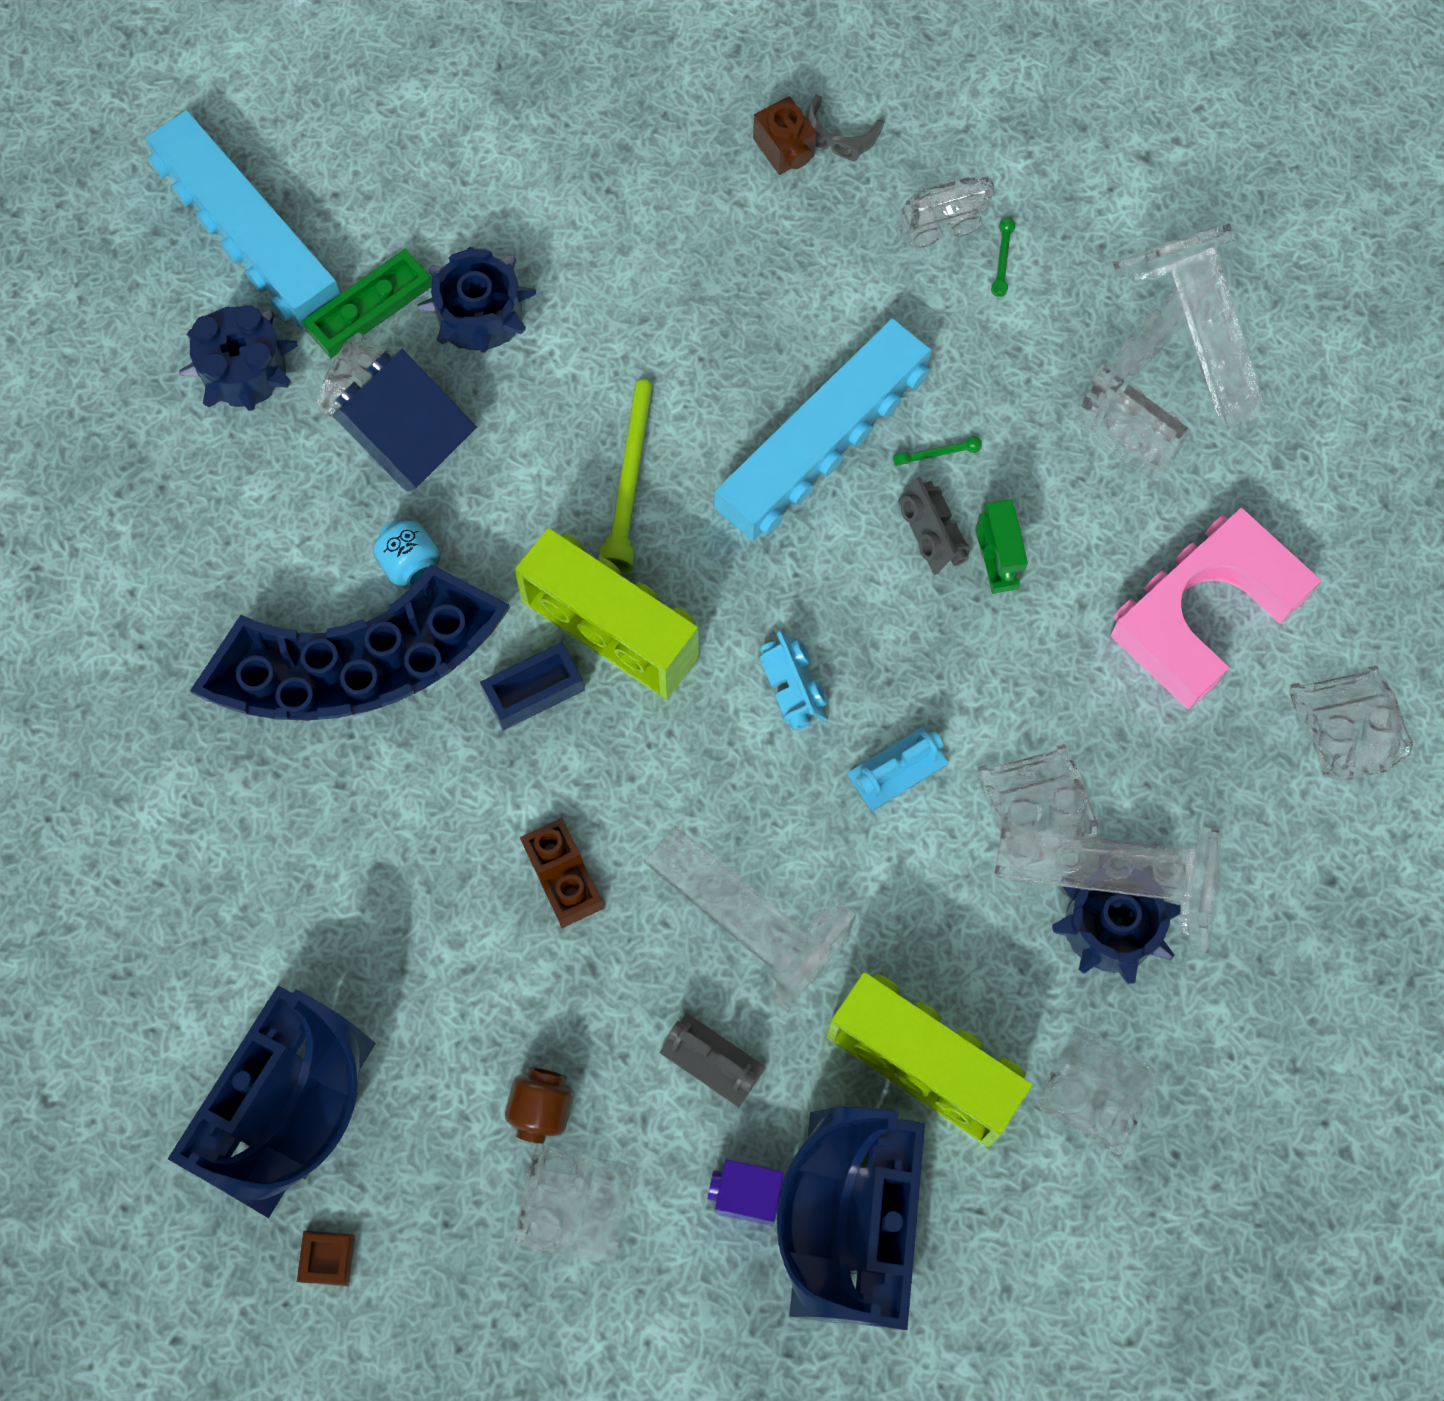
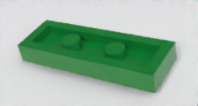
M404 249L302 321L303 326L331 359L430 289L432 279L410 253Z

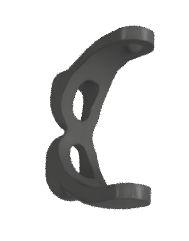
M817 94L814 96L809 105L806 119L816 131V147L824 150L831 146L835 155L854 162L862 153L874 146L883 129L884 121L878 119L872 130L863 136H834L824 129L815 118V114L821 106L822 96Z

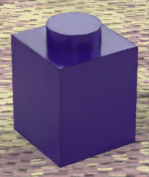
M725 1159L723 1172L713 1170L707 1200L716 1201L715 1214L773 1226L784 1172Z

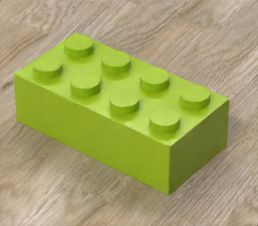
M547 528L516 566L515 573L522 603L664 699L668 700L699 659V627L696 626V621L690 614L678 607H674L673 610L658 601V595L650 587L641 582H637L634 585L621 576V571L611 561L603 557L597 560L586 553L583 545L570 534L562 533L560 536L550 528Z
M863 972L832 1018L826 1038L989 1147L1001 1136L1033 1084L1024 1079L1026 1072L1006 1058L1001 1057L997 1061L982 1051L984 1044L969 1032L959 1029L955 1033L940 1023L942 1016L932 1007L920 1001L913 1005L898 995L901 991L900 988L887 977L876 974L873 978L866 972Z

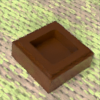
M303 1230L297 1282L349 1287L355 1235Z

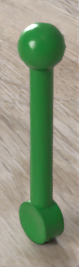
M1004 218L999 223L1002 237L997 277L991 286V292L996 297H1003L1008 291L1005 274L1010 234L1015 230V222L1011 218Z
M970 436L965 442L914 453H900L893 456L895 466H900L913 461L965 450L970 453H976L981 449L982 442L977 436Z

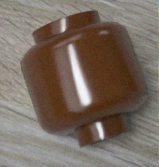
M529 1067L528 1073L517 1075L514 1078L505 1108V1119L511 1126L518 1128L517 1138L532 1143L544 1144L546 1136H557L565 1131L574 1099L572 1088L565 1083L567 1078L565 1075L543 1068Z

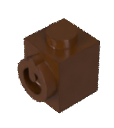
M790 96L754 114L753 139L779 175L790 169H799L805 166L814 157L816 131Z

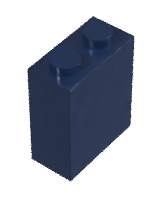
M402 348L392 357L386 351L382 353L366 369L372 376L361 387L355 381L351 383L335 399L341 406L332 416L405 491L409 492L417 488L477 426Z

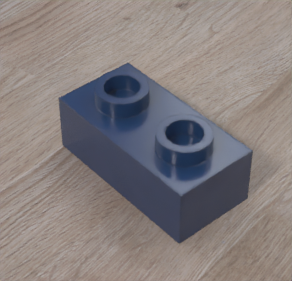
M563 642L480 681L483 694L503 731L585 691L583 679Z

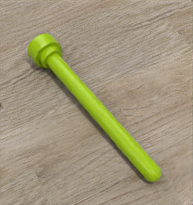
M640 379L635 384L611 536L607 537L605 543L600 545L598 559L603 557L611 561L618 567L621 573L632 571L635 550L632 548V542L628 537L652 392V384L647 379Z

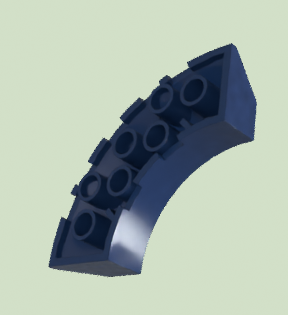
M430 564L421 578L404 595L390 604L391 609L367 622L362 619L347 625L329 628L324 633L309 634L298 633L297 630L273 627L240 615L190 692L227 709L247 715L277 720L310 721L334 719L369 712L407 698L453 671L471 656L494 632L509 611L510 605Z

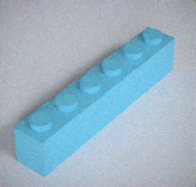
M187 110L145 137L152 153L147 159L155 172L162 179L166 176L172 179L174 182L171 185L173 191L186 207L190 204L196 207L198 210L196 217L203 228L210 235L217 232L223 240L220 244L235 264L240 260L248 268L245 270V273L256 290L261 293L266 289L273 297L270 300L271 305L283 321L286 322L291 318L302 330L304 328L302 321L340 295L336 280Z
M891 318L714 491V509L752 541L762 532L766 535L771 534L784 518L782 512L792 503L800 505L810 495L814 488L812 483L822 473L829 476L836 470L843 460L842 453L851 444L858 447L866 440L873 428L871 424L880 415L884 418L889 417L899 406L902 399L900 396L909 387L915 390L925 381L930 373L928 364L931 349Z

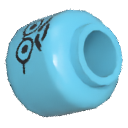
M396 520L386 524L380 530L379 537L373 547L374 558L388 579L398 586H408L411 588L421 578L430 564L437 567L440 561L439 548L426 529L416 521L407 520L401 522Z

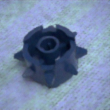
M469 247L467 250L454 253L448 257L449 263L444 267L432 265L428 269L432 276V298L417 304L418 310L436 313L440 325L437 337L439 343L445 344L450 341V343L458 348L480 350V352L484 353L488 349L509 342L516 333L522 334L526 330L521 321V301L536 295V289L518 285L514 272L516 263L514 256L509 255L498 259L493 257L492 252L489 250Z
M251 305L224 307L207 316H201L196 320L192 329L187 333L190 339V358L192 363L179 370L180 376L201 378L205 386L203 405L211 407L220 401L229 403L230 406H245L248 411H252L255 409V404L268 399L276 387H289L292 382L286 376L285 354L298 347L297 341L278 340L272 327L274 312L266 310L261 313L259 309Z
M1104 855L1099 858L1097 872L1083 884L1063 879L1061 886L1072 900L1065 918L1053 924L1052 930L1053 933L1066 936L1073 951L1081 958L1078 968L1080 972L1086 973L1093 967L1102 971L1119 972L1128 985L1135 983L1138 966L1148 956L1154 955L1172 960L1175 954L1165 943L1164 938L1170 926V920L1183 913L1181 905L1164 901L1163 897L1165 894L1163 889L1153 880L1155 874L1153 867L1149 866L1143 871H1138L1132 867L1117 869L1108 855ZM1115 913L1124 919L1120 926L1115 925L1110 920Z

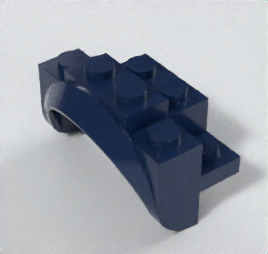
M277 986L169 1155L168 1160L269 1218L285 1191L302 1178L306 1179L308 1174L331 1154L341 1140L355 1107L358 1094L359 1071L376 1043L343 1016L297 989L292 993ZM305 1040L304 1059H302L296 1052ZM240 1142L248 1146L244 1151L232 1156Z
M833 1107L810 1112L807 1140L795 1155L786 1173L777 1210L779 1249L792 1284L789 1317L830 1323H851L894 1330H908L925 1123L898 1119L899 1112L866 1107ZM869 1150L867 1167L860 1168L861 1163L867 1151ZM850 1273L857 1274L856 1289Z

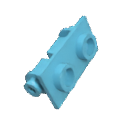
M781 631L778 632L777 635L781 644L778 645L776 641L764 644L760 648L762 655L759 659L773 688L785 682L789 685L788 688L774 694L785 723L791 724L793 730H800L810 724L808 717L812 715L823 721L829 720L823 707L828 704L825 691L816 679L812 681L806 667L811 664V658L805 645L799 639L795 640Z
M921 727L854 768L846 775L873 812L949 765V763L939 750L943 747V743L935 731L928 734L925 728Z

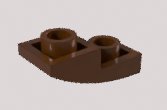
M563 818L520 837L561 928L605 909Z

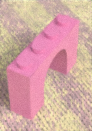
M1242 507L1229 519L1224 514L1221 515L1207 529L1205 535L1208 538L1199 547L1194 542L1189 544L1175 559L1174 562L1178 565L1168 575L1163 570L1160 571L1146 585L1144 591L1147 594L1138 603L1133 599L1128 600L1113 616L1117 623L1110 636L1188 710L1220 682L1229 666L1188 627L1181 607L1184 591L1195 584L1205 581H1222L1233 584L1246 592L1281 624L1311 596L1322 581Z

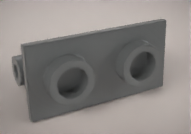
M917 477L901 495L898 502L901 506L903 518L909 523L919 543L922 557L927 560L933 575H936L950 560L953 566L966 562L969 559L967 554L969 546L965 542L956 523L943 525L942 521L949 520L952 514L945 502L940 487L934 486L931 481L923 483L921 478Z
M688 1013L685 1014L680 1022L677 1021L667 1036L669 1039L659 1052L738 1108L766 1069V1066Z

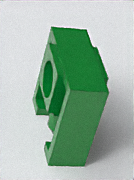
M1013 499L986 503L983 513L979 514L975 530L981 555L984 558L991 592L995 594L1018 590L1020 581L1019 578H1016V573L1026 570L1028 561Z

